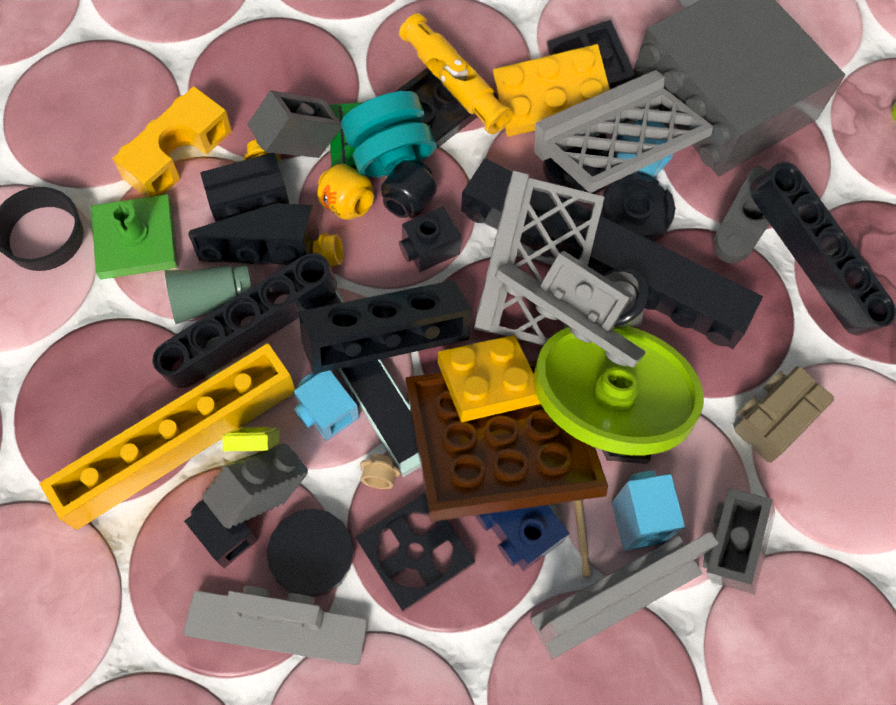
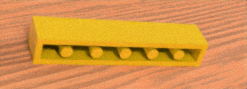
M269 343L51 475L40 482L39 485L59 520L78 530L220 441L225 433L242 427L293 395L295 387L291 375Z

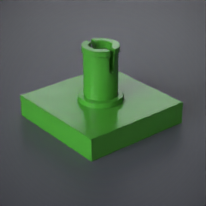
M168 194L91 206L95 270L100 280L178 268L172 203Z

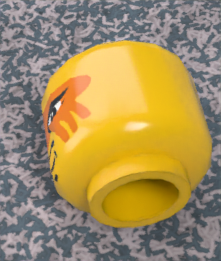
M343 163L334 165L324 171L318 180V201L324 208L341 219L350 220L361 217L367 213L373 203L374 195L371 181L367 176L359 174L356 169Z

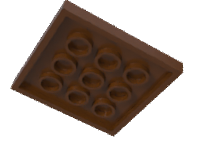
M537 360L528 361L533 374ZM442 372L405 377L431 522L607 496L608 483L596 448L576 439L563 430L550 418L541 404L461 422Z

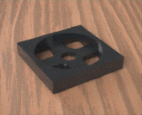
M425 493L356 537L358 544L402 613L475 564L474 559L447 519L435 521L438 526L423 536L413 533L405 519L412 514L429 516ZM390 529L400 545L396 554L381 563L378 558L379 540L381 535ZM449 541L453 548L452 560L447 571L441 575L431 560L432 551ZM414 543L420 544L424 550L422 557L417 560H413L407 555V548ZM409 568L417 570L426 586L420 588L405 587L395 583L391 578Z

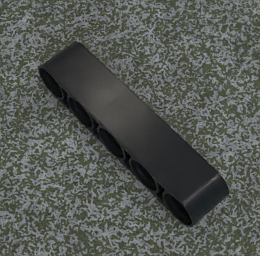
M781 162L756 178L750 188L753 201L844 329L850 334L860 336L892 324L896 316V307L893 300L801 171L789 162Z
M309 253L300 257L163 342L156 348L153 354L152 363L154 368L168 382L178 388L189 387L298 319L299 311L313 309L332 297L337 289V281L327 259L317 253ZM324 274L319 281L308 282L313 275ZM289 294L285 302L274 304L279 296ZM255 316L250 324L240 326L244 318ZM219 337L215 346L206 348L207 343L212 338ZM184 358L182 365L178 369L171 371L172 365L177 360Z

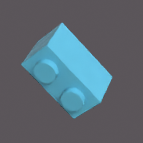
M655 471L634 474L630 476V481L621 488V491L612 501L623 551L663 545L685 527L671 474L657 476Z

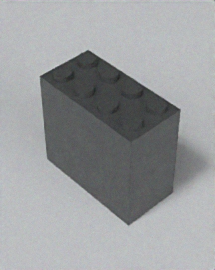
M699 0L646 29L634 67L635 79L654 70L660 72L665 77L664 88L713 125L712 135L692 144V146L700 154L702 162L706 166L711 167L718 177L817 120L846 75L776 0ZM662 103L661 107L658 108L659 111L671 112V110L665 107ZM674 124L678 130H693L688 125Z

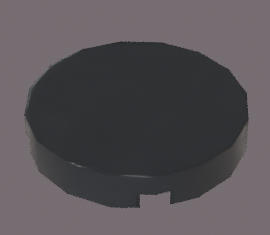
M631 174L615 181V183L606 188L603 193L604 202L600 215L655 242L662 238L670 228L674 220L676 207L672 194L667 188L665 191L663 187L658 185V180L650 176Z
M317 509L296 511L283 519L271 534L267 548L269 569L278 584L291 593L310 597L326 595L340 586L351 569L355 555L351 534L344 523L330 512Z

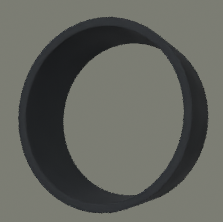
M32 187L13 194L0 205V252L19 266L33 271L51 270L68 262L81 246L83 239L82 223L75 204L63 192L49 187ZM43 207H55L65 210L75 218L74 228L70 237L55 252L33 259L19 258L13 255L10 248V235L15 224L25 214Z

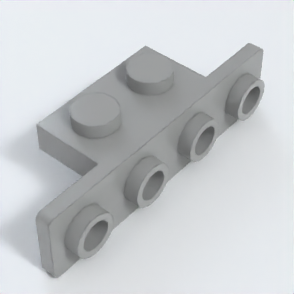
M563 251L558 254L542 283L513 264L506 265L497 270L495 277L503 282V288L516 297H526L537 305V311L543 316L552 320L559 319L570 326V331L575 337L587 343L594 342L606 350L605 355L614 363L621 366L629 365L630 367H635L646 354L643 349L612 330L633 295L567 252Z
M244 586L242 593L229 591L228 596L195 591L192 595L183 631L187 637L358 665L361 661L367 621L363 618L324 612L320 606L314 605L315 598L288 593L287 600L269 598L270 590L253 586Z

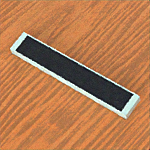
M315 274L308 282L319 281L324 274ZM336 290L332 297L315 308L343 303L344 301ZM381 360L337 369L388 454L394 460V464L399 468L402 477L420 468L410 407Z

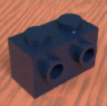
M548 505L474 515L486 531L492 528L501 541L498 544V548L511 566L518 564L523 572L562 544L570 534Z

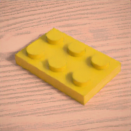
M598 44L493 69L499 102L513 111L511 121L505 126L507 137L535 131L536 122L610 90Z

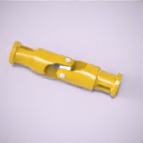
M416 13L406 19L400 27L399 37L407 43L410 42L417 50L419 59L441 80L443 85L470 114L477 115L485 124L484 129L487 133L494 135L503 130L511 121L513 111L509 107L503 106L493 96V89L458 54L456 49L441 33H435L427 25V19L423 15Z

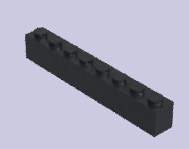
M484 158L462 192L461 212L465 213L469 219L476 223H485L498 229L509 181L513 172ZM537 190L532 191L530 205L537 217L556 207L548 193ZM558 196L562 203L568 200L564 197ZM576 203L565 207L576 227L590 219L591 211ZM528 212L526 215L524 226L532 222V219L529 216ZM560 212L541 222L552 242L571 231ZM600 215L588 267L601 275L615 268L623 267L639 271L645 276L650 289L649 300L645 309L656 310L670 317L680 327L694 329L705 335L710 342L716 345L734 349L745 335L763 296ZM536 226L521 235L520 242L532 247L535 252L547 246ZM588 227L579 231L584 240ZM574 235L556 245L559 253L565 251L574 258L580 259L582 248ZM550 249L541 254L543 257L555 259Z

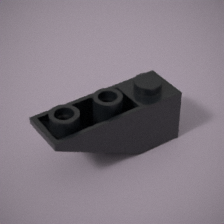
M275 203L189 231L188 236L199 261L280 264L287 266L300 257L313 253V243L318 239L319 228L313 205Z

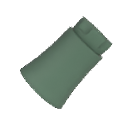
M231 265L192 270H165L167 291L176 325L202 315L210 314L252 288L247 265L235 266L232 269Z

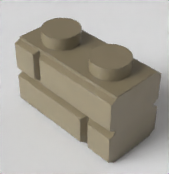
M796 366L788 375H785L780 370L763 387L769 394L762 401H759L754 396L737 413L743 420L734 428L735 432L747 444L752 445L753 449L767 462L772 463L834 401V396L821 384H816L814 382L815 379L800 366Z

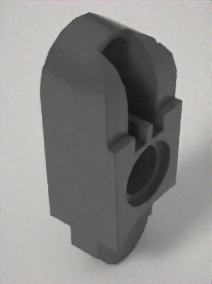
M755 166L750 170L712 240L716 256L724 262L737 263L743 259L746 260L770 224L753 201L750 191L752 182L766 172V169L762 166Z

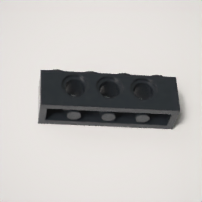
M455 280L299 311L301 343L313 374L470 340L472 309Z

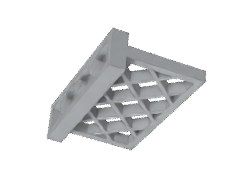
M654 70L536 122L534 153L542 161L552 158L583 188L592 193L711 136L713 125L664 88L665 77L657 70ZM662 103L665 107L671 110V112L659 111L656 109L660 108ZM632 120H643L642 125L625 124ZM647 121L670 123L669 128L646 126ZM674 124L688 125L693 130L674 129ZM603 133L613 134L612 139L596 137ZM617 135L640 137V141L617 140ZM644 138L667 140V142L661 145L644 143ZM573 147L582 148L581 154L564 151ZM587 148L609 151V156L586 154ZM614 152L637 154V156L631 159L613 157ZM583 166L605 168L606 171L592 177L583 169Z
M513 171L473 329L506 337L515 335L518 340L543 346L549 338L544 337L536 322L545 316L541 314L533 319L522 298L514 295L513 299L505 303L507 291L503 288V282L498 280L495 274L501 267L509 264L514 265L517 251H519L523 260L514 266L519 268L527 264L534 278L542 283L543 279L531 260L549 249L556 259L559 254L556 245L573 235L582 248L581 256L578 260L588 266L604 197L528 178L529 174ZM537 190L548 193L556 207L537 217L530 205L532 191ZM558 196L569 198V200L562 203ZM575 201L592 204L590 219L576 227L565 207ZM528 212L529 216L532 219V222L524 226L526 215ZM560 212L571 231L552 242L541 222ZM536 226L547 246L528 256L520 243L521 235ZM588 227L584 240L579 231ZM515 302L518 303L529 321L516 330L499 326L503 309ZM562 322L563 329L570 327ZM532 326L536 335L522 331Z
M710 531L687 545L678 536L532 617L530 621L551 660L702 575L703 573L695 560L719 544L712 532Z

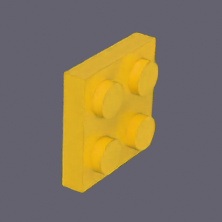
M515 335L438 351V365L461 422L541 404L534 387V374Z

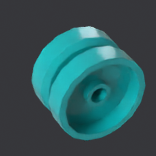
M411 91L383 94L358 105L343 117L340 125L348 146L356 148L352 156L359 174L365 175L369 179L385 177L390 174L399 162H422L436 150L437 144L430 126L421 123L425 115L417 94Z

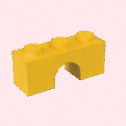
M193 86L184 95L176 98L172 106L157 119L150 121L138 136L130 143L123 145L112 158L122 179L145 197L164 195L180 180L174 162L169 157L171 152L178 147L189 145L198 148L206 155L209 154L232 132L226 110Z

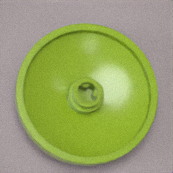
M630 326L613 327L612 330L646 352L642 360L635 367H630L629 365L621 366L614 363L605 355L606 350L594 342L587 343L575 337L570 331L571 327L560 330L543 345L534 371L536 395L550 418L576 439L595 448L612 453L651 455L667 451L681 444L688 438L696 426L704 403L703 389L698 375L677 350L656 336Z

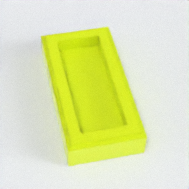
M240 427L222 436L223 452L268 451L280 443V434L277 427Z

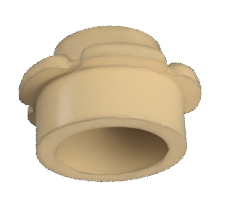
M373 454L369 459L363 460L360 463L362 471L361 482L373 488H392L395 477H399L401 473L399 468L394 466L392 458L381 454Z

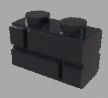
M275 153L200 172L215 222L275 203L290 204Z

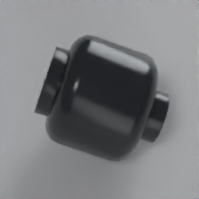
M419 161L399 162L381 185L383 204L387 210L400 218L419 216L437 191V184L432 176L431 169Z

